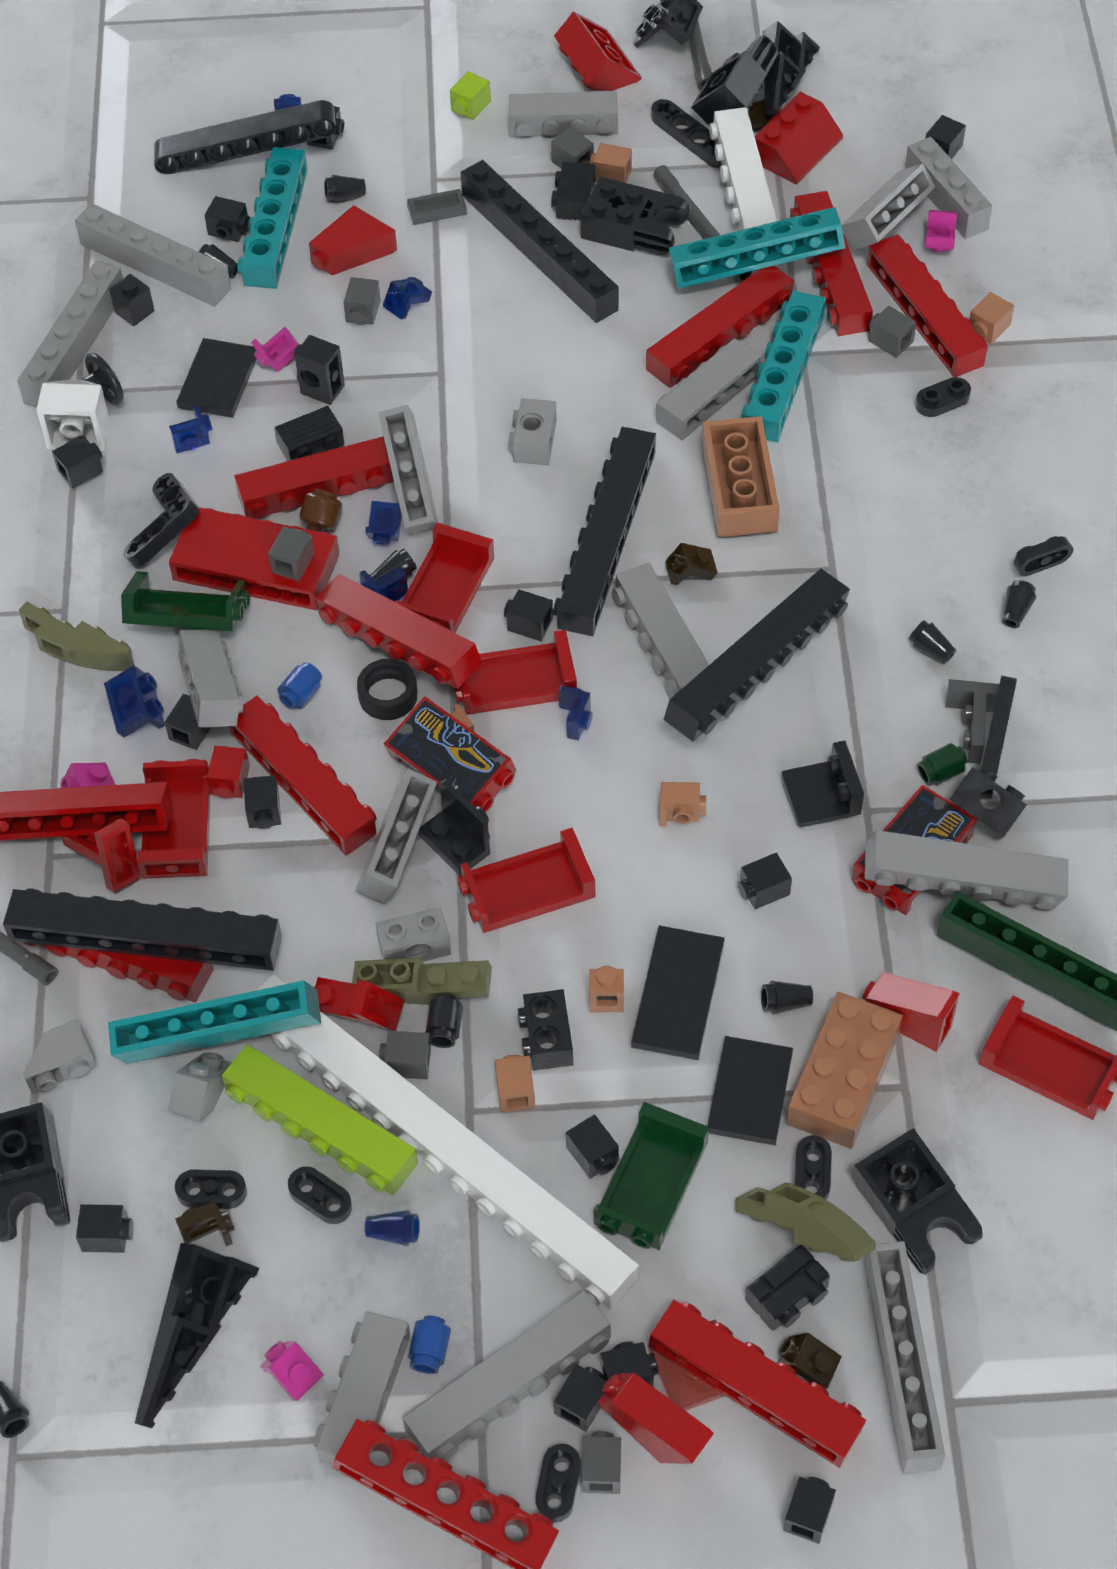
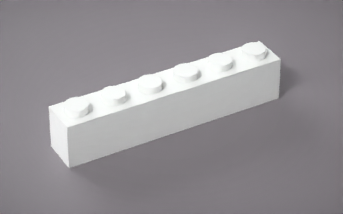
M747 107L714 111V121L709 124L711 140H716V160L722 163V166H720L722 182H727V203H732L733 205L731 210L733 225H738L739 230L776 222V214Z

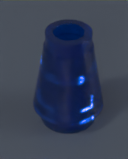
M409 1210L367 1216L365 1220V1235L367 1238L408 1246L409 1243H416L418 1241L420 1233L418 1214H411Z

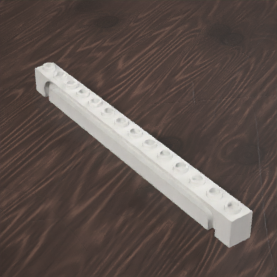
M273 974L257 990L284 985L285 983ZM321 1011V1023L270 1034L272 1041L282 1051L290 1050L296 1055L299 1064L307 1071L312 1069L321 1076L323 1083L334 1092L339 1090L346 1096L347 1102L356 1111L361 1112L364 1110L372 1117V1122L416 1148V1153L423 1158L424 1164L430 1171L435 1174L442 1173L447 1177L450 1185L456 1192L463 1196L468 1194L476 1201V1206L482 1213L488 1217L494 1215L499 1219L509 1235L516 1239L521 1237L530 1244L529 1248L534 1255L543 1261L548 1259L556 1265L558 1273L570 1283L575 1281L583 1287L595 1304L600 1305L603 1303L611 1310L639 1279V1264Z

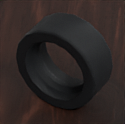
M380 659L371 662L362 669L357 678L358 699L362 709L371 717L380 720H395L409 713L417 702L418 693L416 676L412 668L396 659ZM383 679H395L401 681L406 686L403 694L391 700L374 698L369 694V689L376 682Z

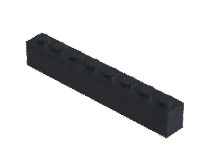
M484 160L460 172L463 197L595 323L619 311V286Z
M622 426L618 438L613 437L610 446L611 458L610 460L605 459L602 469L603 481H598L595 487V504H590L587 510L586 522L588 524L586 528L582 527L578 537L579 549L578 551L574 550L571 555L570 574H565L563 578L562 598L557 597L554 604L553 615L557 616L558 629L594 636L656 454V433Z
M822 568L819 569L669 699L663 720L692 742L702 734L708 735L722 716L727 718L741 699L747 700L760 682L765 684L779 665L784 667L791 660L797 649L802 651L809 644L815 633L821 634L833 617L839 618L848 607L846 599L850 588Z
M33 888L26 890L13 889L3 921L9 941L270 971L275 969L282 938L279 920L264 914L249 916L240 915L234 911H206L200 907L178 908L165 903L157 905L142 904L130 899L116 901L108 900L101 896L80 897L67 892H60L58 894L45 893Z

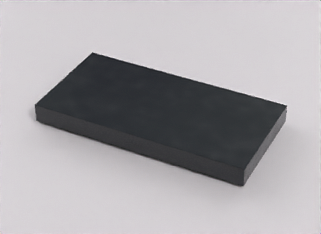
M659 925L633 1032L631 1048L699 1061L725 937Z

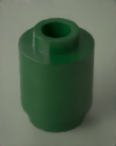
M949 743L923 756L922 761L917 763V769L926 785H939L965 772V764L968 763V759L960 746L956 747L954 744Z

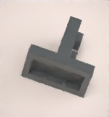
M949 679L945 708L965 710L964 723H970L969 730H964L962 749L968 750V763L980 764L984 749L986 712H994L999 684Z

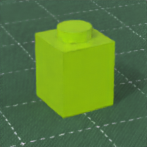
M469 71L450 89L451 110L471 120H474L491 102L490 81Z

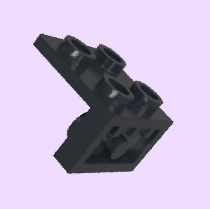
M660 0L656 6L654 4L650 5L643 14L644 22L639 25L635 32L637 37L633 45L638 48L663 29L682 46L689 40L703 6L697 0Z
M845 740L833 743L831 756L827 757V762L782 771L781 777L799 827L861 815L864 791Z
M445 779L440 783L442 811L419 828L418 836L461 876L460 864L467 862L469 868L472 869L490 855L489 818L481 807H474L467 800L466 794L459 786L455 785L453 787Z

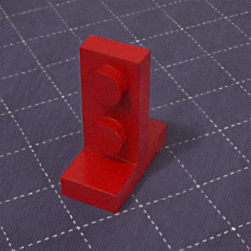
M119 819L94 832L95 835L62 837L63 845L102 866L105 885L110 891L116 892L140 879L129 822Z
M317 977L314 988L318 991L319 1008L323 1014L370 1023L385 1031H396L404 999L371 982L358 980V983L354 984Z

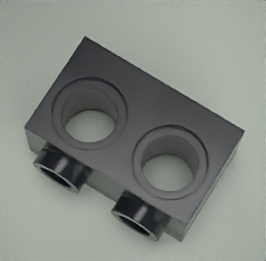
M564 989L523 994L524 1007L517 1008L520 1028H527L528 1038H522L524 1056H530L532 1070L574 1066L573 1046ZM539 1013L549 1014V1016L545 1018H539L535 1015ZM543 1043L554 1044L551 1048L540 1047Z

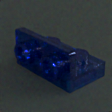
M133 665L104 683L116 732L119 735L126 737L148 723L153 724L159 729L165 726L162 715L164 708L158 700L155 690L157 689V683L150 673H145Z

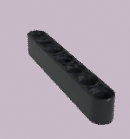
M318 100L162 137L154 143L155 169L161 174H173L271 151L273 147L284 148L329 137L336 130L334 106L329 101Z

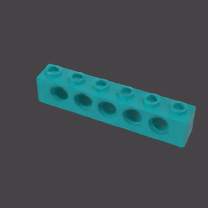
M273 147L270 158H266L265 178L261 177L260 197H256L254 202L255 215L249 219V237L244 238V255L238 259V274H242L244 286L277 289L308 172L305 150Z
M833 207L669 247L677 286L680 289L844 249L845 243L841 221L836 208Z
M793 290L789 301L783 302L780 313L782 320L775 323L772 336L774 341H769L765 351L766 362H761L757 372L758 383L752 384L749 393L750 404H745L741 413V418L762 416L766 440L778 443L824 319L825 297Z

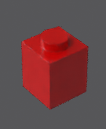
M214 745L207 773L211 795L225 799L243 797V778H247L250 768L246 748Z

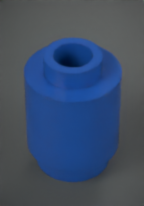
M307 662L297 665L277 689L280 701L288 708L301 709L320 687V681L322 680L321 672L314 665Z
M428 1315L424 1316L423 1320L415 1322L408 1358L411 1360V1369L425 1374H437L439 1367L444 1365L451 1328L445 1325L444 1319Z

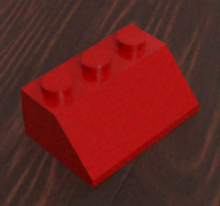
M573 11L555 33L554 37L560 44L559 50L571 60L570 66L583 77L581 79L582 83L590 90L614 91L641 80V75L606 28Z
M800 91L754 137L763 168L797 185L843 139V133L823 102Z

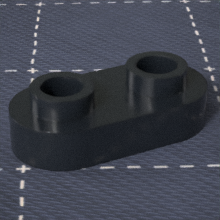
M952 377L926 387L917 394L916 410L923 416L936 417L964 406L970 399L971 386L963 378Z
M1054 536L1037 545L1021 548L1017 552L1013 564L1021 576H1029L1062 564L1072 555L1074 549L1066 537Z
M810 1135L800 1140L796 1148L794 1185L806 1189L810 1186L817 1188L818 1192L814 1194L819 1195L827 1200L830 1193L832 1149L827 1140L816 1135ZM810 1154H815L819 1157V1159L816 1161H811L808 1159L807 1156Z
M308 1166L300 1167L289 1176L288 1189L291 1198L322 1221L329 1224H339L350 1216L352 1202L348 1191L317 1169ZM305 1185L313 1187L309 1192H302L301 1188ZM333 1204L341 1206L337 1211H330L328 1209Z
M191 1169L180 1174L175 1182V1192L179 1202L189 1208L202 1207L215 1201L219 1209H232L241 1205L247 1196L244 1178L238 1172L231 1170ZM193 1188L200 1189L196 1195L188 1194ZM228 1189L235 1190V1193L231 1196L223 1195Z
M556 1444L546 1451L535 1501L538 1513L546 1516L553 1523L565 1520L572 1513L580 1476V1456L576 1449L568 1444ZM560 1462H565L569 1468L565 1472H559L555 1469V1466ZM551 1499H559L562 1505L557 1509H552L548 1506V1502Z

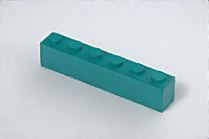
M302 980L108 1022L111 1056L126 1064L319 1024L321 1023L318 991Z

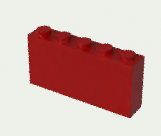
M199 507L197 517L182 530L169 559V566L173 581L231 593L238 580H245V590L250 591V597L317 611L318 605L315 597L328 585L340 553L337 535H332L328 532H317L298 526H288L269 520L245 517L241 514H230L216 511L212 508ZM283 526L295 530L300 529L312 535L315 554L300 581L271 573L268 553Z

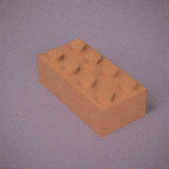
M762 416L703 422L702 450L717 537L778 532L780 509Z
M838 991L788 1106L786 1125L852 1149L898 1039L903 1015Z

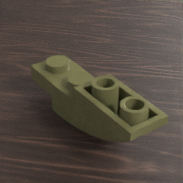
M27 601L19 609L24 628L35 634L39 649L46 654L70 664L96 670L131 671L135 667L131 654L132 650L129 645L122 640L116 641L109 637L100 627H92L81 621L74 628L69 622L65 620L60 621L53 617L45 608L41 606L37 608Z
M420 957L355 961L352 983L357 984L358 980L371 982L404 999L405 1004L429 1005L430 1000L442 994L452 995L460 1002L461 998L489 997L492 966L489 960L423 964Z
M785 1182L770 1191L756 1187L736 1198V1212L748 1215L755 1221H768L778 1224L782 1229L794 1230V1243L809 1247L813 1252H826L839 1256V1259L842 1261L855 1262L876 1249V1242L850 1216L819 1195L799 1186Z

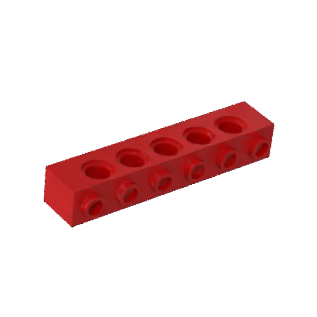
M356 1419L334 1458L332 1465L334 1470L512 1569H541L559 1533V1530L552 1527L554 1523L549 1518L539 1513L528 1514L519 1509L520 1504L515 1499L505 1494H500L499 1496L485 1490L486 1485L482 1481L470 1475H466L464 1478L451 1471L452 1466L441 1458H427L418 1453L419 1448L412 1442L403 1438H399L397 1441L384 1434L386 1430L378 1423L371 1420L362 1422ZM374 1451H382L387 1454L390 1462L385 1466H377L371 1462L369 1455ZM409 1469L417 1470L422 1475L423 1482L418 1485H411L405 1481L403 1473ZM441 1488L451 1489L456 1495V1502L452 1504L441 1502L437 1496V1491ZM477 1506L485 1508L489 1512L490 1520L485 1523L477 1522L471 1515V1509ZM509 1525L518 1526L523 1532L524 1539L519 1542L511 1541L505 1534V1527Z

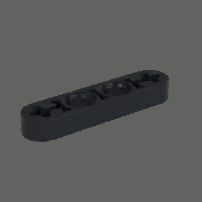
M660 99L652 104L651 119L654 124L713 168H720L722 166L721 161L716 160V140H711L708 128L670 100ZM678 124H684L688 127L685 129H678L675 126ZM696 138H703L707 141L704 143H697L693 140Z
M1002 675L982 764L983 767L996 776L1017 678ZM986 790L981 796L992 798L994 790Z

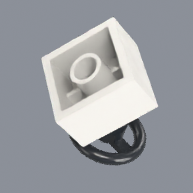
M89 353L86 355L85 365L89 375L82 378V380L42 383L36 411L47 449H57L83 434L90 444L94 442L100 451L106 450L111 423L105 399L114 405H119L124 400V393L114 371L98 354Z

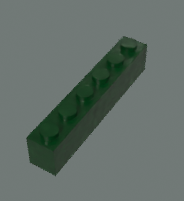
M956 891L940 916L937 936L1117 1031V974Z

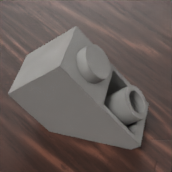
M77 1019L44 1032L23 1072L31 1094L51 1090L58 1083L70 1078L82 1077L90 1070L97 1068Z
M206 1052L178 1070L174 1078L168 1111L197 1121L205 1118L214 1110L225 1087L222 1074L232 1062L223 1060V1056L220 1054Z

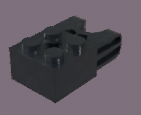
M762 35L754 40L746 51L741 54H733L725 60L720 68L711 73L691 106L708 126L714 121V111L747 107L748 111L752 107L753 97L762 90V82L778 56V48L768 36Z
M599 177L581 213V239L632 252L637 248L657 254H668L669 247H673L675 244V237L672 229L665 225H681L687 219L690 208L687 201L682 197Z
M42 1102L0 1113L1 1242L12 1240L17 1236V1218L20 1212L30 1204H43L47 1216L57 1227L67 1225L70 1222V1212L53 1118Z
M914 1128L854 1165L853 1181L897 1242H905L907 1257L919 1273L926 1275L935 1266L936 1256L927 1239V1234L931 1230L947 1228L953 1231L965 1244H974L982 1239L983 1232L979 1221L955 1189V1184ZM899 1179L902 1183L909 1181L910 1184L903 1186L898 1184L897 1180Z

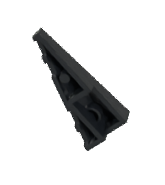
M776 21L762 31V35L768 36L778 48V56L764 79L765 112L770 115H776L781 111L780 107L789 99V93L795 89L806 72V66L813 61V55L820 50V46L805 32L795 37L779 21Z
M180 1244L135 1424L153 1428L155 1425L153 1420L163 1405L172 1400L176 1394L174 1389L185 1373H190L221 1328L219 1323L230 1307L238 1303L242 1297L240 1292L250 1278H255L259 1267L233 1257L220 1255L195 1244Z

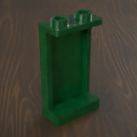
M136 571L121 594L122 623L233 632L238 621H242L244 610L248 609L250 605V591L245 590V580H238L230 595L149 589L148 572Z
M643 1102L638 1113L636 1129L601 1203L596 1204L594 1208V1224L601 1231L609 1235H617L618 1233L630 1238L635 1245L641 1248L649 1249L652 1247L660 1250L708 1144L709 1127Z

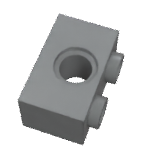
M521 398L519 410H514L512 425L515 427V432H510L508 449L513 450L514 462L549 465L557 422L556 401Z
M441 907L376 923L378 942L383 959L420 957L421 961L424 962L451 955L449 933Z

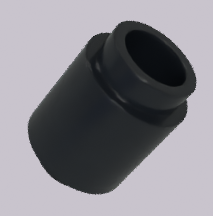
M442 994L429 1002L425 1033H429L432 1046L449 1048L454 1046L455 1040L459 1038L463 1005L452 995Z

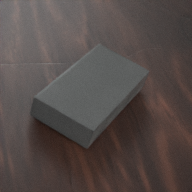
M461 189L407 199V207L413 225L467 215V207Z

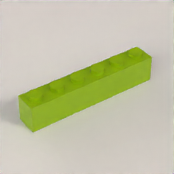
M248 1044L222 1074L226 1089L225 1093L236 1103L241 1104L245 1102L253 1107V1111L263 1120L269 1121L272 1119L277 1122L287 1135L294 1139H297L299 1136L307 1141L309 1147L321 1156L327 1154L334 1158L344 1171L349 1174L356 1172L365 1178L366 1183L378 1192L384 1190L394 1196L418 1164L416 1148Z

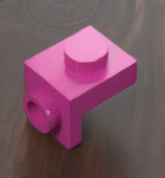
M929 211L925 247L931 248L935 252H946L947 249L954 250L956 212Z
M286 327L281 329L264 345L256 338L251 342L257 350L254 353L257 360L264 367L269 364L277 372L294 359V352L299 345L291 331Z
M106 762L71 763L65 776L61 779L60 787L115 785Z
M279 1341L264 1354L266 1360L260 1365L263 1371L270 1373L294 1401H298L324 1375L294 1341H286L284 1343Z

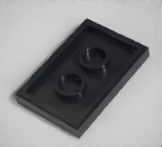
M203 338L176 401L177 407L233 418L257 360L254 356V353L257 352L255 347Z
M725 1036L707 1125L709 1127V1134L776 1146L793 1054L792 1047Z

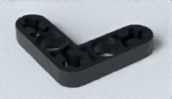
M172 473L163 474L155 481L152 488L154 495L165 511L139 533L124 549V557L135 567H141L152 559L184 530L199 513V507Z

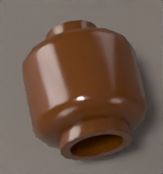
M315 488L314 492H308L305 495L299 517L303 522L307 523L306 529L324 532L325 529L334 530L337 527L343 507L342 502L337 500V494Z

